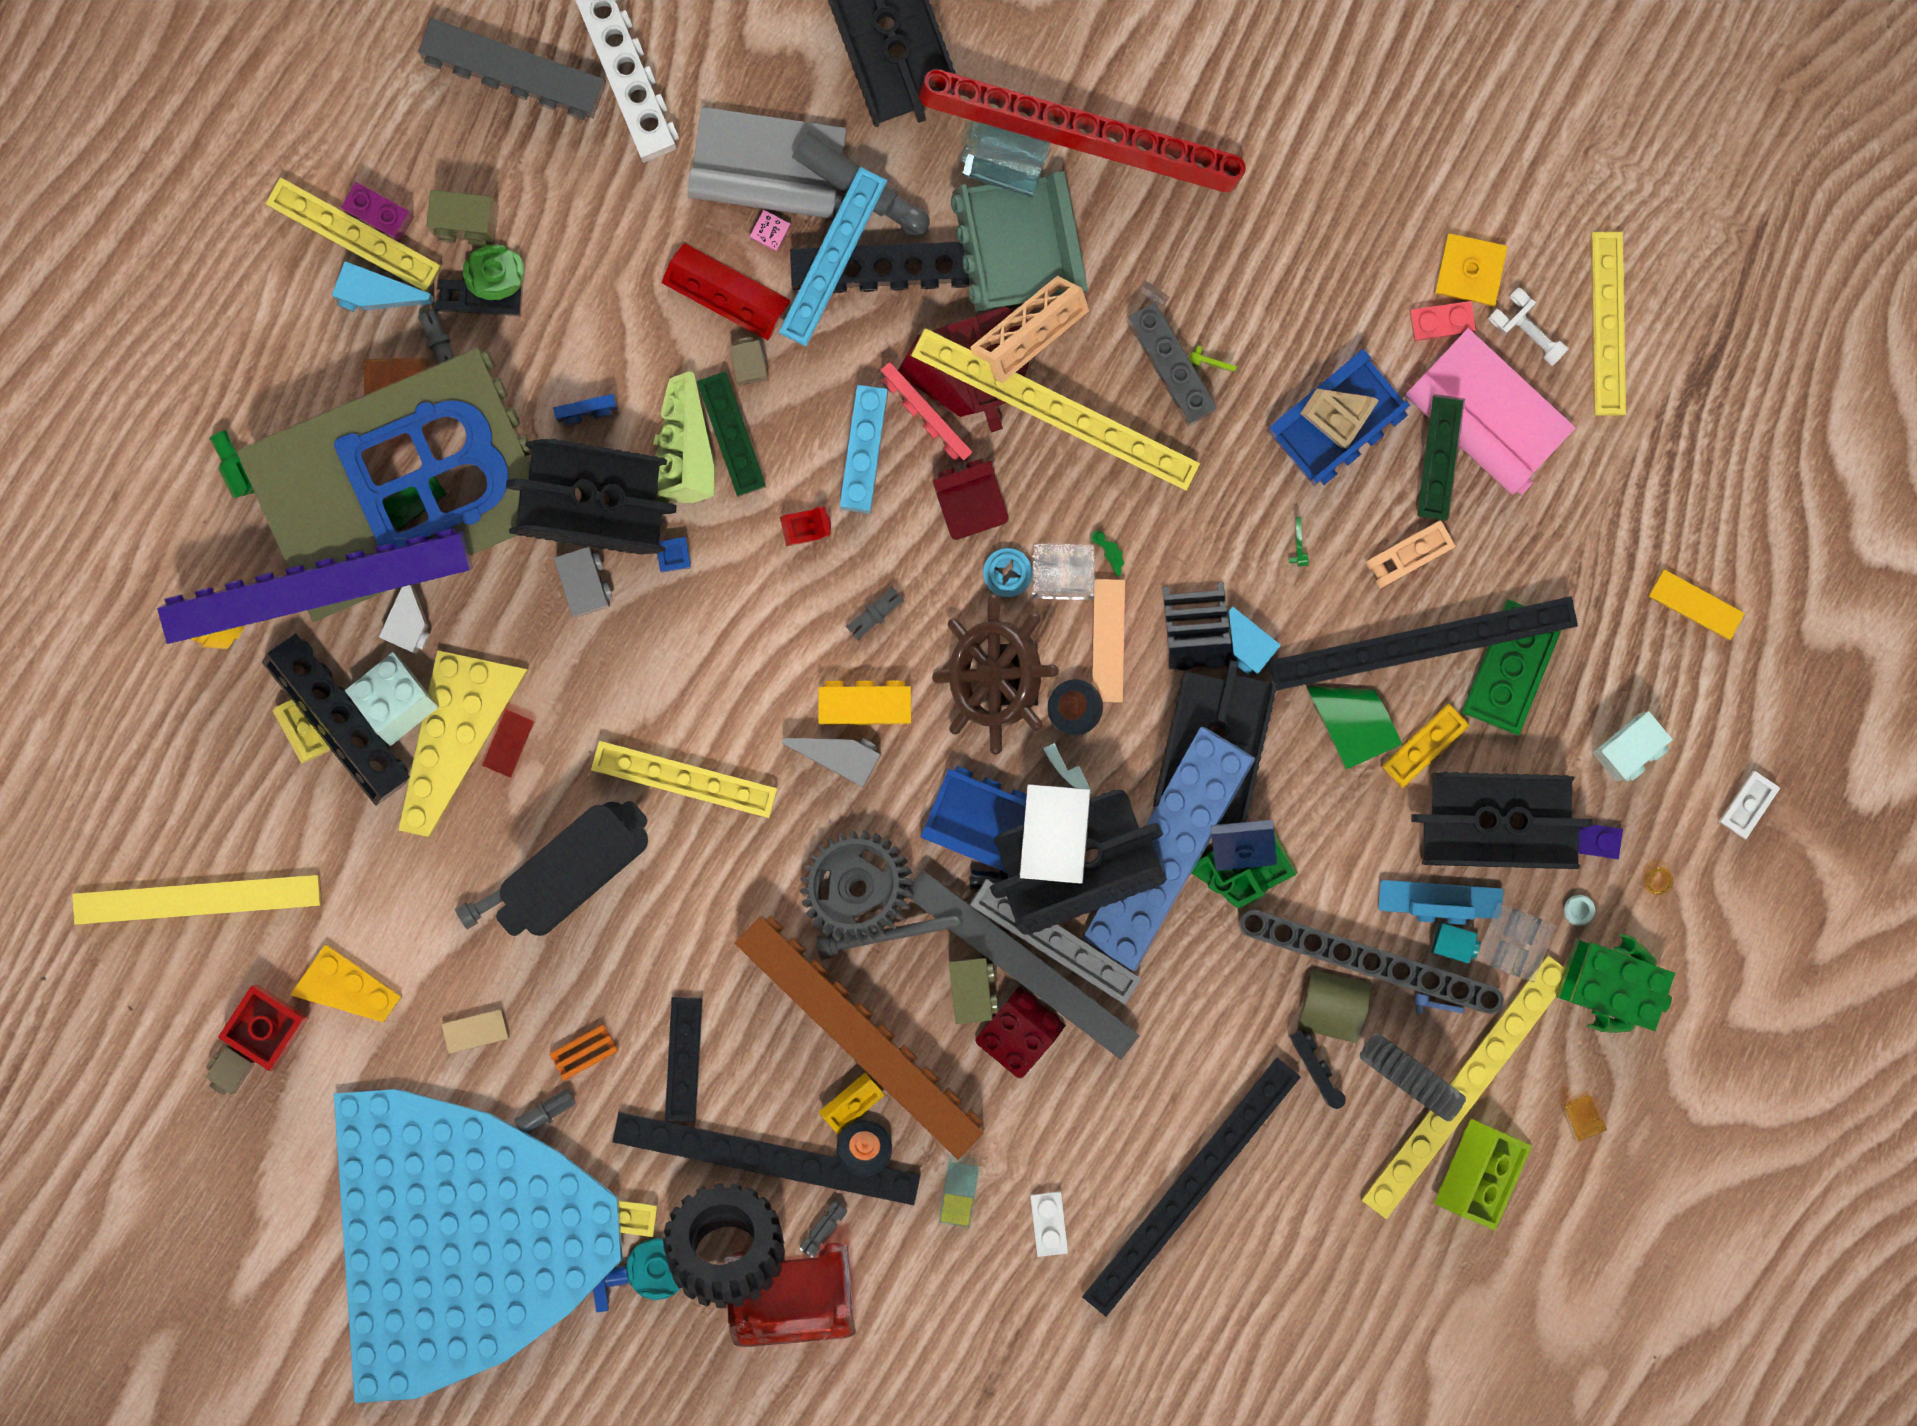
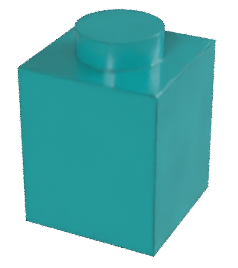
M1439 923L1430 952L1464 963H1470L1471 958L1476 959L1481 942L1476 940L1477 933Z

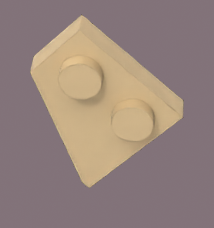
M1317 388L1300 414L1340 448L1348 449L1379 400L1370 396Z

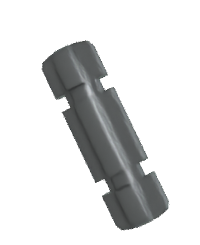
M833 1201L827 1208L828 1214L822 1215L810 1231V1238H805L801 1243V1251L809 1257H814L820 1250V1243L824 1244L838 1226L837 1220L841 1221L846 1215L847 1209L840 1203Z

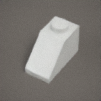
M413 585L401 587L379 638L417 654L418 649L423 650L425 648L430 633L427 632L429 625Z

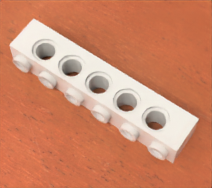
M575 0L643 163L676 150L674 141L679 139L673 122L666 124L662 113L668 110L661 94L655 96L651 85L656 83L650 67L643 68L639 57L643 56L644 53L638 38L631 40L627 29L633 26L626 10L619 11L616 4L617 0ZM602 6H608L612 9L610 16L605 19L596 17L597 9ZM613 34L623 36V42L617 47H611L607 44L608 38ZM624 62H632L635 65L634 71L629 75H623L619 72V67ZM636 90H643L647 93L645 100L641 103H634L630 100L631 94ZM645 119H657V128L653 131L644 130L642 124Z

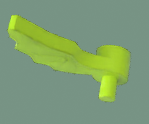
M1198 345L1195 352H1191L1188 358L1192 365L1198 367L1203 362L1229 372H1235L1237 366L1200 355L1203 347Z

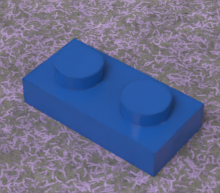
M614 394L553 407L556 420L559 423L564 422V426L581 423L582 417L594 415V419L612 416V410L618 409Z

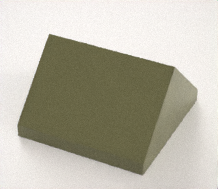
M1311 969L1297 1029L1357 1044L1367 1017L1372 984Z

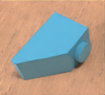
M1232 607L1227 613L1232 657L1237 660V668L1243 673L1249 675L1252 672L1257 675L1281 645Z

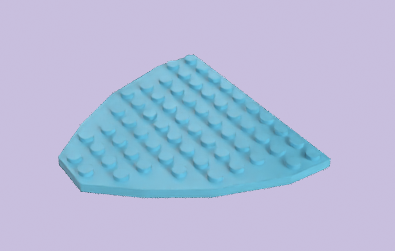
M400 1089L334 1094L355 1403L417 1399L506 1362L569 1315L623 1260L618 1196L555 1148L520 1131V1129L491 1113Z

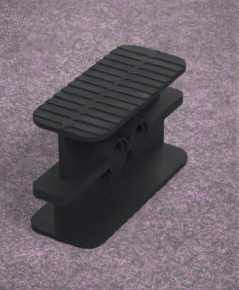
M828 0L873 125L878 127L881 122L914 111L918 123L926 121V116L919 99V91L926 74L935 69L956 74L929 0ZM882 17H891L895 21V25L891 29L885 30L879 27L878 21ZM894 45H900L906 52L901 58H893L888 53L889 49ZM930 87L934 91H940L935 87Z
M539 439L525 443V447L532 449L529 479L514 478L506 481L507 489L520 491L516 527L509 528L510 534L611 551L616 550L630 554L642 555L665 552L666 547L659 545L662 514H674L677 509L675 504L656 501L659 467L667 465L665 458L557 439ZM576 488L581 492L580 501L575 496ZM604 492L609 497L608 506L603 501Z
M1234 661L1229 662L1225 680L1184 671L1178 690L1176 707L1173 712L1172 724L1169 729L1167 746L1165 747V754L1162 760L1163 763L1160 768L1161 772L1155 790L1153 807L1159 806L1163 793L1200 727L1210 730L1212 726L1218 725L1225 730V740L1256 758L1219 825L1246 822L1255 787L1254 784L1257 779L1256 775L1259 770V762L1262 757L1261 753L1264 748L1266 732L1268 731V723L1271 718L1270 714L1273 709L1272 705L1275 700L1277 684L1236 675L1238 662Z
M1433 772L1431 774V778H1433L1432 815L1411 814V822L1424 823L1422 864L1434 866L1580 868V864H1578L1579 827H1592L1593 819L1572 818V781H1574V776ZM1484 811L1491 813L1494 818V823L1489 829L1482 828L1478 821L1480 814ZM1515 812L1522 814L1525 820L1524 826L1520 830L1513 829L1509 822L1511 815Z
M1112 790L1090 799L1086 852L1090 849H1097L1098 856L1091 862L1085 861L1083 883L1020 878L1024 825L1009 829L994 838L1008 879L991 885L992 895L995 898L1007 896L1016 928L1022 934L1029 935L1043 931L1046 928H1051L1064 921H1069L1072 918L1080 917V915L1098 910L1101 907H1106L1109 904L1127 899V897L1143 893L1148 889L1156 888V886L1164 884L1167 880L1152 840L1163 836L1160 825L1153 823L1139 828L1130 804L1131 801L1124 790Z
M627 801L623 804L607 802L604 805L590 807L503 882L500 888V896L506 905L496 914L498 922L512 936L519 935L525 929L537 936L549 933L646 849L648 835L643 829L648 821L646 815L632 801Z

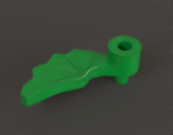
M1296 517L1295 543L1297 557H1290L1289 564L1297 563V567L1309 566L1308 553H1303L1301 517Z
M1102 531L1092 532L1090 535L1091 542L1102 547L1104 557L1111 564L1116 577L1120 576L1122 572L1121 567L1125 564L1122 559L1123 552L1118 549L1117 544L1105 541V534Z

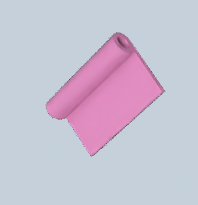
M1469 328L1405 395L1429 419L1431 416L1432 400L1435 394L1465 398L1459 447L1512 496L1516 492L1522 495L1534 483L1530 477L1576 429Z

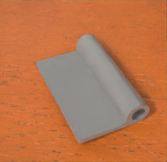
M701 107L694 164L691 168L688 183V198L833 219L834 213L838 212L842 204L843 196L837 195L838 188L793 159L792 155L807 132L843 155L847 128Z

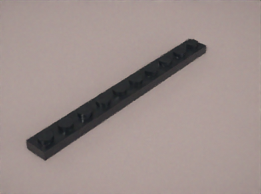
M1572 596L1269 660L1273 683L1277 684V691L1572 629L1578 627Z
M1278 1057L1273 1060L1082 1295L1083 1299L1107 1317L1301 1078L1300 1075Z
M624 1112L618 1113L612 1142L909 1205H915L921 1174L888 1167L872 1176H856L844 1169L838 1157Z

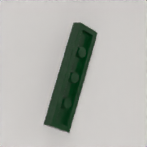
M726 371L698 380L697 384L737 497L766 488Z
M1438 394L1433 396L1417 516L1446 521L1450 517L1465 398Z

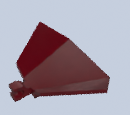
M1003 306L931 331L971 350L970 347L1008 317L1014 310ZM1022 325L1011 327L1007 333L1019 330ZM921 334L917 335L898 372L910 383L957 416L963 417L984 411L991 433L1003 429L996 407L1006 402L911 356ZM1000 343L990 345L986 350L992 352ZM1030 361L1016 371V373L1025 377Z

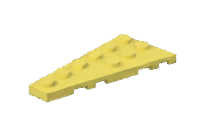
M437 650L428 694L439 708L427 716L421 723L398 831L427 837L431 836L453 795L463 782L466 773L482 750L528 669Z

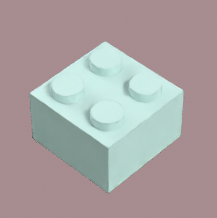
M394 652L345 690L374 731L390 746L439 708L409 667Z
M1648 711L1635 716L1592 754L1615 781H1629L1630 779L1633 781L1646 770L1643 765L1648 760L1650 762L1656 761L1670 750L1667 744L1673 739Z

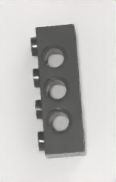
M1153 302L1129 316L1127 320L1129 327L1187 426L1190 427L1214 413L1217 409L1215 403L1157 304Z

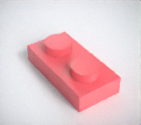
M1471 301L1410 310L1414 342L1462 335L1467 328L1473 333L1476 332Z

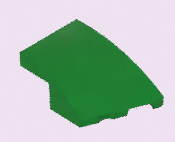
M1307 688L1316 712L1320 715L1345 770L1403 745L1384 705L1374 689Z
M1274 831L1277 865L1216 871L1214 852L1211 850L1200 857L1191 874L1205 882L1208 888L1215 893L1223 895L1229 903L1239 909L1264 896L1270 888L1295 876L1298 871Z

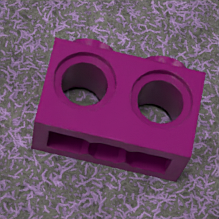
M358 182L354 183L341 206V209L346 214L399 243L414 218L408 210Z

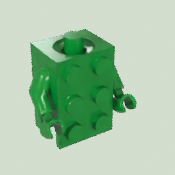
M1619 933L1618 936L1622 937V943L1619 947L1614 946V950L1592 942L1587 943L1575 939L1555 997L1592 1010L1591 1013L1595 1014V1021L1592 1025H1587L1590 1029L1611 1034L1630 1032L1635 1026L1656 1031L1662 1012H1667L1670 1008L1672 996L1669 995V991L1676 973L1656 966V958L1632 936Z

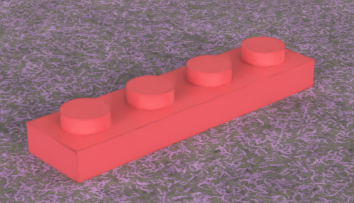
M890 362L881 369V374L884 376L881 380L883 385L892 394L897 391L905 399L901 404L913 417L917 413L925 421L922 427L933 439L937 436L942 439L946 444L943 450L953 461L960 459L965 463L973 456V452Z

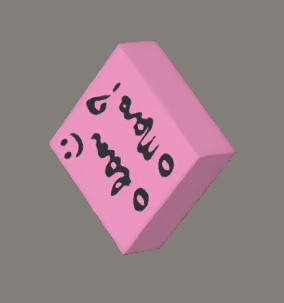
M763 210L750 235V239L777 252L791 224Z

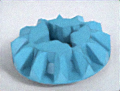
M1004 548L997 550L989 556L984 565L983 577L987 587L993 593L1001 597H1014L1024 592L1029 586L1032 579V567L1030 561L1022 552L1016 549ZM1010 560H1012V571L1021 576V578H1009L1004 586L1002 585L1003 575L994 569H1005L1007 564L1009 565Z

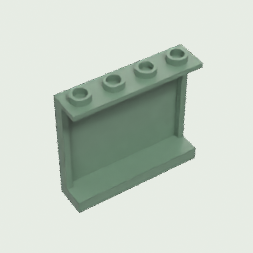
M1065 171L1053 172L1049 176L976 187L967 188L965 184L952 192L951 207L953 212L957 214L959 224L957 226V238L963 244L965 254L963 256V268L965 273L969 275L970 280L969 299L974 304L976 312L997 309L1003 306L1022 305L1057 275L1081 287L1084 293L1088 291ZM1059 288L1050 297L1061 295L1065 291Z

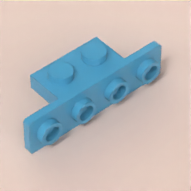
M1392 880L1380 881L1378 909L1380 911L1410 913L1417 916L1416 921L1435 922V917L1448 918L1447 923L1463 925L1466 924V919L1474 920V917L1500 919L1502 917L1503 889Z

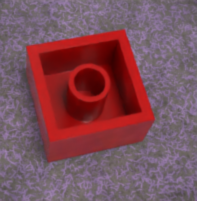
M251 985L218 1038L266 1070L272 1071L276 1070L309 1017L260 985Z

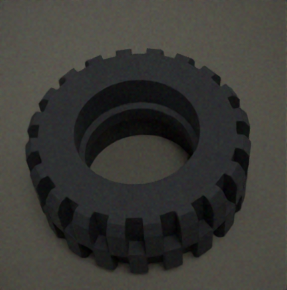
M723 1183L714 1184V1188L706 1190L704 1186L696 1190L697 1195L694 1197L687 1195L681 1200L682 1207H675L670 1214L672 1222H666L664 1229L663 1247L670 1273H672L677 1287L683 1288L684 1294L690 1299H695L697 1296L699 1304L707 1307L710 1306L711 1302L716 1304V1308L726 1309L727 1304L734 1303L735 1307L744 1305L743 1300L750 1298L751 1301H754L761 1297L759 1291L762 1289L768 1291L774 1284L772 1276L779 1277L782 1270L781 1262L785 1260L782 1229L778 1215L775 1210H772L770 1202L765 1197L759 1198L757 1191L751 1188L742 1191L741 1185L733 1183L730 1188H725ZM718 1228H740L753 1237V1243L747 1253L737 1261L729 1264H711L703 1261L696 1255V1249L700 1241L708 1233Z

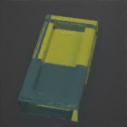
M949 1161L939 1223L970 1227L979 1166Z

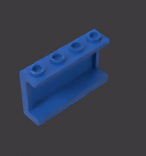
M1364 349L1358 352L1267 429L1313 486L1319 482L1323 485L1327 484L1338 474L1334 470L1343 462L1347 466L1361 455L1358 451L1359 448L1365 443H1368L1370 446L1374 445L1385 435L1381 431L1389 423L1395 427L1408 416L1405 410L1408 409L1410 404L1407 401H1403L1370 361L1371 357ZM1317 388L1370 396L1379 400L1348 449L1340 448L1300 414Z
M956 766L954 771L948 769L920 838L1006 872L994 838L1009 829L1024 825L1027 794L1013 789L1011 794L1000 790L1002 784L986 777L983 783L971 778L973 772Z

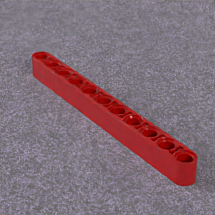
M935 69L928 72L919 91L921 103L930 109L1220 192L1228 193L1234 191L1246 171L1244 160L1235 154L943 70ZM930 87H935L940 91H934ZM960 95L966 96L970 100H965L961 98ZM990 104L997 105L999 109L993 108ZM1019 112H1023L1029 117H1024ZM1049 121L1056 122L1058 126L1051 124ZM1078 129L1086 131L1087 134L1081 133ZM1107 137L1113 138L1116 142L1110 141ZM1137 146L1143 147L1146 151L1140 150ZM1166 154L1172 155L1175 159L1169 158ZM1196 163L1202 164L1204 168L1199 167ZM1225 171L1230 172L1233 176L1228 175Z

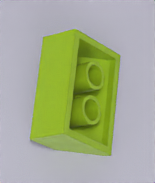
M1470 1119L1467 1128L1463 1132L1456 1154L1451 1160L1450 1168L1443 1184L1438 1190L1434 1204L1496 1231L1532 1145Z

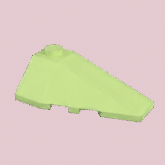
M689 371L669 378L661 410L664 422L660 435L655 434L653 444L658 446L655 456L663 457L667 460V465L659 467L656 501L695 503L714 496V463L695 375Z

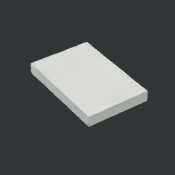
M1028 784L1020 878L1083 883L1091 790Z

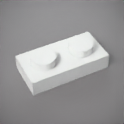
M1752 771L1719 820V823L1741 838L1747 839L1780 790V787L1756 771Z
M1061 1191L1030 1194L1037 1257L1068 1254Z

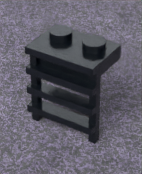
M1217 583L1218 591L1169 594V587H1162L1168 639L1169 669L1189 670L1193 667L1208 666L1210 668H1218L1223 665H1229L1231 639L1224 583ZM1219 602V607L1171 610V606ZM1221 618L1219 623L1173 626L1172 624L1173 621Z

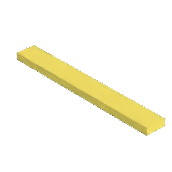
M319 875L72 894L74 925L321 906Z

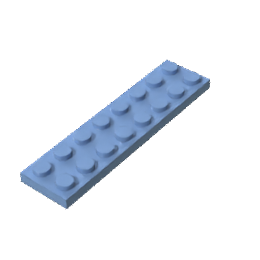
M1200 727L1163 793L1159 806H1156L1146 824L1147 826L1158 823L1162 829L1163 836L1152 840L1167 880L1164 884L1156 886V888L1148 889L1143 893H1138L1135 896H1130L1127 899L1099 908L1083 936V940L1133 971L1138 969L1212 837L1211 826L1219 825L1256 758L1209 729Z

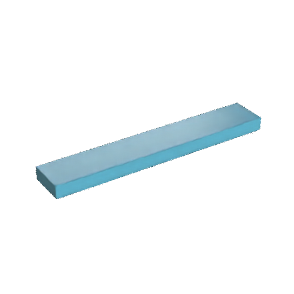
M859 167L781 326L779 334L807 347L888 180Z

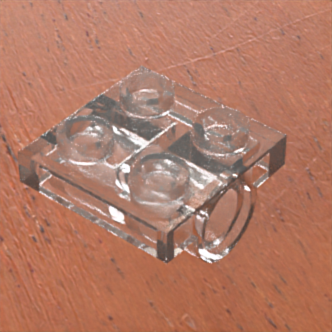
M1033 543L1032 599L1094 600V545Z
M1498 902L1475 960L1534 983L1557 925Z

